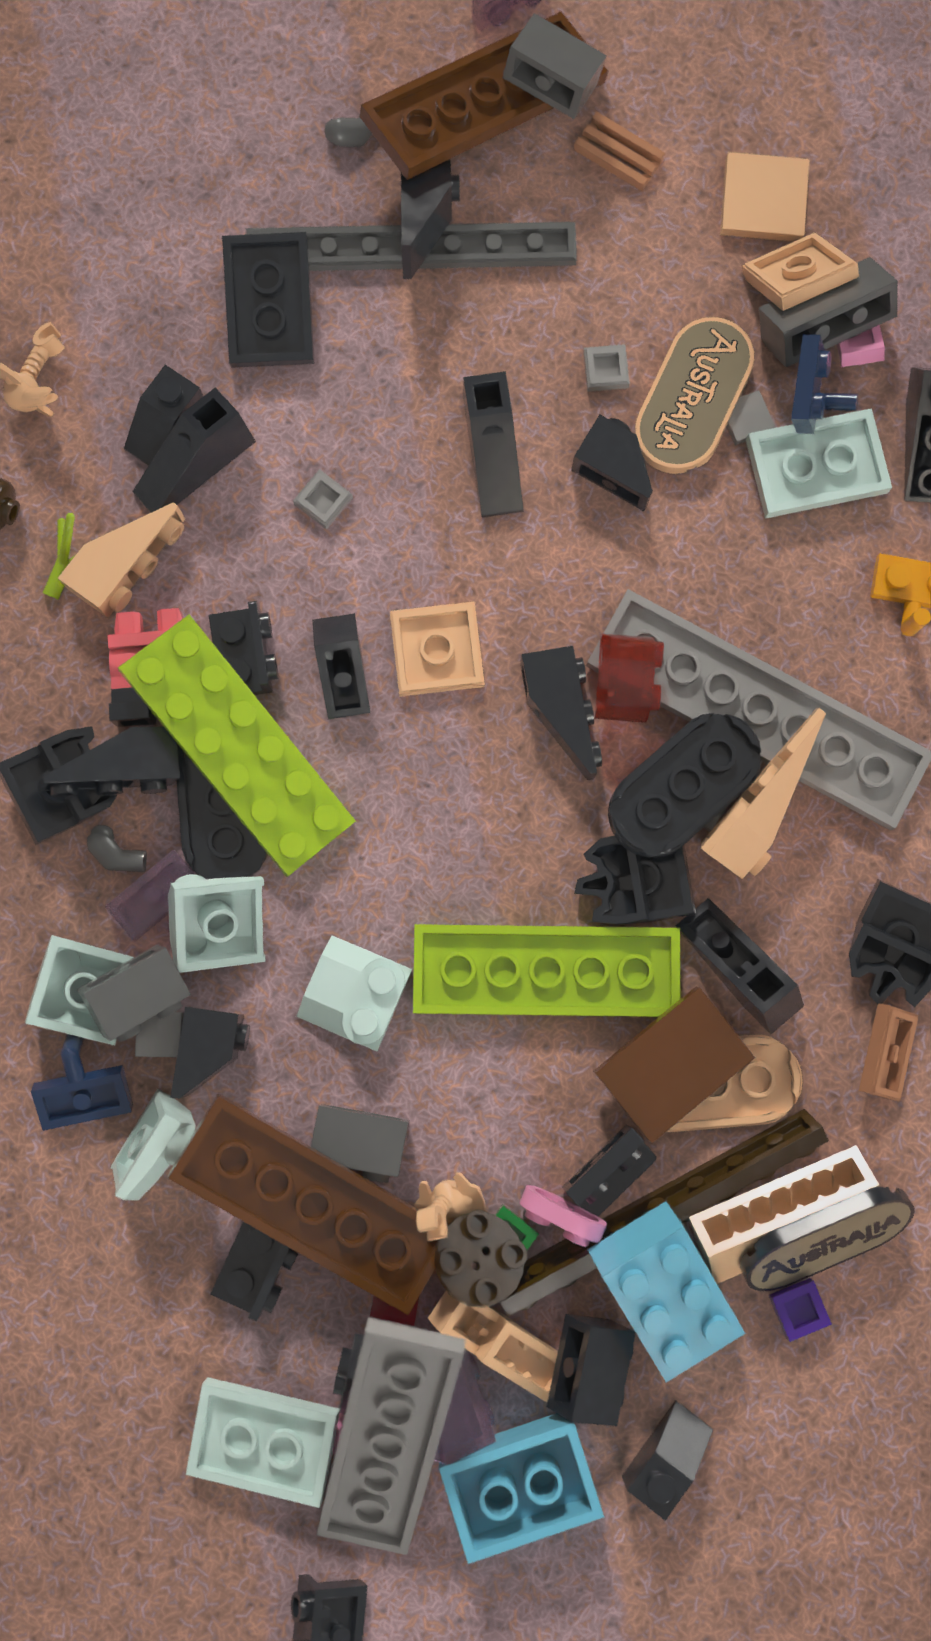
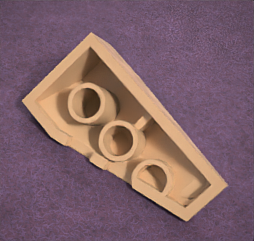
M816 708L701 842V848L741 879L748 872L756 876L772 857L766 851L773 844L826 715L820 708Z

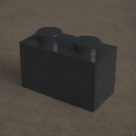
M565 1314L546 1407L572 1423L617 1426L620 1410L624 1402V1389L630 1360L634 1352L633 1344L636 1332L612 1320Z

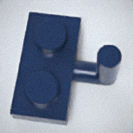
M803 335L791 416L795 430L800 434H814L816 419H823L824 410L857 411L858 394L820 392L822 377H829L831 367V352L825 351L821 335Z
M67 1034L60 1053L66 1076L33 1083L31 1095L42 1130L131 1113L133 1100L123 1065L85 1072L80 1057L84 1038Z

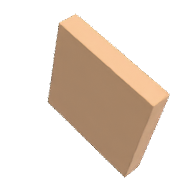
M728 152L725 160L720 235L793 242L804 238L809 159Z
M816 233L742 265L746 281L782 311L859 277L858 263Z
M475 601L390 611L400 697L485 686Z

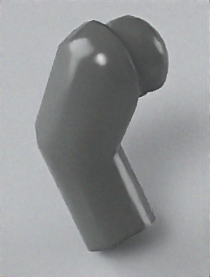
M360 117L331 119L326 123L324 130L326 139L341 147L364 146L372 136V133Z
M97 825L91 830V834L87 837V848L105 869L127 872L146 871V851L122 850L114 841L113 830L109 826Z

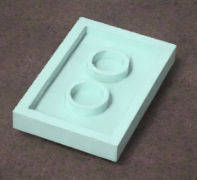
M872 408L817 419L814 434L797 433L792 424L749 433L746 438L765 519L888 494L892 489Z
M208 1377L202 1383L186 1475L320 1508L324 1501L340 1409Z

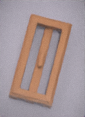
M597 111L592 117L591 124H587L583 130L582 137H578L574 144V151L640 191L645 189L664 161L666 154ZM589 141H594L645 173L643 175L592 145Z
M877 1005L859 1091L900 1102L918 1021L917 1014L890 1005Z

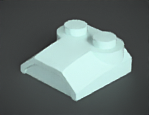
M189 874L171 883L168 893L169 933L173 962L179 973L265 962L262 921V886H264V879L262 876L205 879L199 875Z
M51 935L31 997L25 1023L115 1046L117 1039L109 1041L102 1036L77 989L134 957Z
M331 936L305 991L296 1017L357 1044L378 1051L412 969L335 936Z
M159 1089L156 1090L111 1165L116 1187L115 1196L123 1200H139L157 1182L166 1169L176 1163L195 1130L191 1111L175 1098H170V1095Z

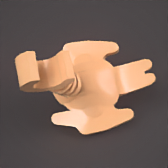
M51 322L45 323L35 332L33 336V344L35 346L24 362L20 373L12 371L0 363V379L5 380L3 397L6 404L14 410L21 412L37 410L49 417H52L54 414L45 405L56 401L58 395L50 393L52 391L50 387H39L36 382L44 362L49 357L56 356L64 349V345L58 339L61 337V334Z
M460 1172L454 1175V1180L439 1182L432 1192L427 1181H422L419 1184V1198L415 1202V1208L419 1209L416 1216L417 1227L420 1233L427 1231L429 1241L446 1238L448 1234L447 1223L450 1224L455 1218L476 1210L487 1212L485 1199L480 1187L471 1184Z

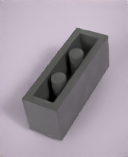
M871 257L858 262L859 277L784 311L773 302L759 307L761 340L765 347L785 367H789L799 362L803 335H821L826 350L897 317L898 281Z

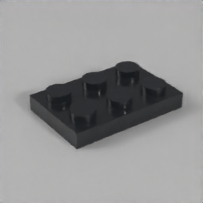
M307 232L222 236L228 354L231 368L315 364Z

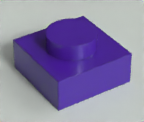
M811 1278L768 1295L784 1335L789 1342L832 1325L815 1282Z

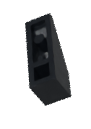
M451 159L408 180L401 173L403 279L413 278L451 222L452 202L460 201L459 175H451Z
M709 898L696 908L695 915L686 916L675 925L676 928H680L681 934L740 1004L770 1034L775 1032L804 1007L798 984Z

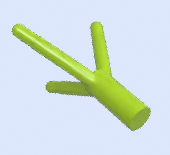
M67 513L66 519L59 518L57 521V560L43 590V594L59 600L64 589V585L58 577L75 557L73 556L69 559L75 520L73 513Z

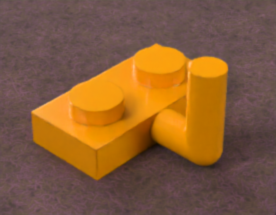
M879 553L875 561L870 597L904 603L901 632L907 637L914 636L931 620L930 612L927 609L921 608H931V562Z

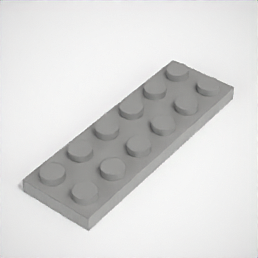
M368 1318L316 1535L407 1555L462 1363L466 1339Z

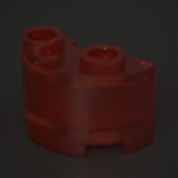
M600 634L599 674L594 719L647 723L650 710L659 711L661 685L654 684L655 668L662 667L664 655L663 642L654 641L653 637Z

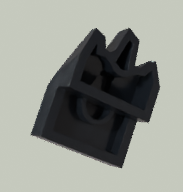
M93 726L63 731L39 742L36 747L0 762V778L35 845L63 833L111 807L117 795H96V789L78 790V795L61 798L51 797L50 791H38V783L44 775L90 750L88 744L95 737Z
M615 836L600 838L583 854L586 861L597 866L598 872L577 879L574 894L594 895L602 899V905L593 910L592 922L637 924L696 914L685 845L670 855L649 858L630 852L619 843Z
M877 879L858 917L849 951L852 977L860 978L869 972L873 973L868 993L877 1005L883 1004L895 989L902 987L905 989L904 997L906 1001L913 1007H916L931 990V902L880 879Z

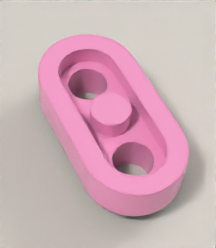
M526 1185L519 1202L526 1209L525 1217L544 1226H550V1223L559 1226L565 1230L563 1236L566 1239L584 1247H588L590 1241L600 1242L607 1223L600 1217L536 1186Z

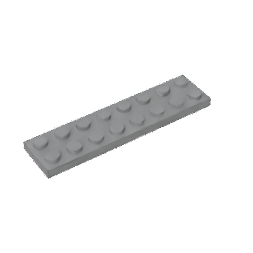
M629 589L586 664V667L688 722L702 714L709 713L729 714L742 719L757 735L761 747V761L766 764L775 757L816 708L822 709L826 715L799 781L889 830L897 827L931 761V751Z

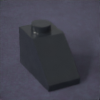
M164 365L139 399L124 449L149 466L181 414L203 397L200 387L172 368Z
M599 414L574 455L571 471L644 511L653 490L637 435L631 432L630 427L623 421L616 418L608 419Z
M355 613L313 619L314 648L328 719L371 713Z
M185 1007L170 1098L181 1099L189 1096L238 1058L239 1051H246L250 1025L243 1024L244 1014Z
M675 1400L623 1473L622 1478L627 1491L666 1521L693 1483L713 1429Z

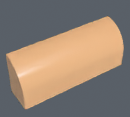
M854 1146L692 1215L689 1219L703 1261L718 1284L742 1273L740 1270L742 1257L745 1253L751 1257L756 1252L754 1244L767 1233L863 1191L879 1187V1184L857 1146Z

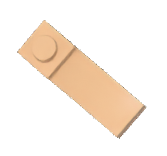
M445 1291L428 1317V1320L441 1334L466 1339L465 1349L475 1354L482 1363L543 1401L548 1402L558 1351L521 1327L491 1305L485 1308L466 1306L452 1298Z

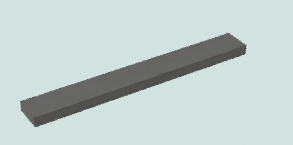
M576 222L449 224L419 269L576 266ZM401 225L246 228V234L307 232L310 271L403 269Z

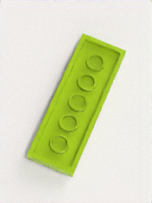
M190 614L118 667L121 675L286 877L291 875L356 822Z
M414 924L413 1014L659 1017L680 1000V928Z

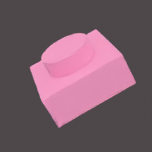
M880 325L837 344L841 367L884 361L885 346Z

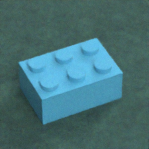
M666 1201L587 1249L602 1278L666 1383L745 1334L684 1226Z
M557 1413L439 1453V1471L468 1564L604 1518L575 1423L568 1421Z

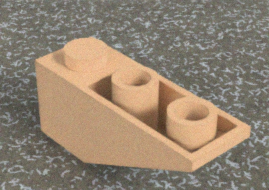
M171 503L83 545L58 579L70 592L109 618L113 611L118 613L127 606L132 597V591L130 590L140 577L145 579L151 575L158 564L156 556L166 544L173 545L179 539L184 530V524L182 523L185 517L179 506Z

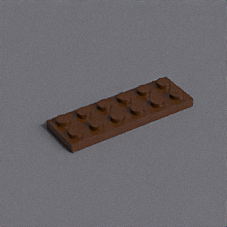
M562 11L545 19L585 42ZM522 30L361 104L359 117L407 180L554 108L503 78L510 47ZM603 66L596 87L604 84L609 71L605 66Z
M219 1093L168 1174L169 1180L409 1315L436 1269L434 1265L435 1246L438 1240L429 1241L427 1231L421 1233L418 1231L416 1216L419 1209Z

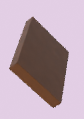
M696 986L593 1072L652 1144L750 1063L755 1056L702 989Z

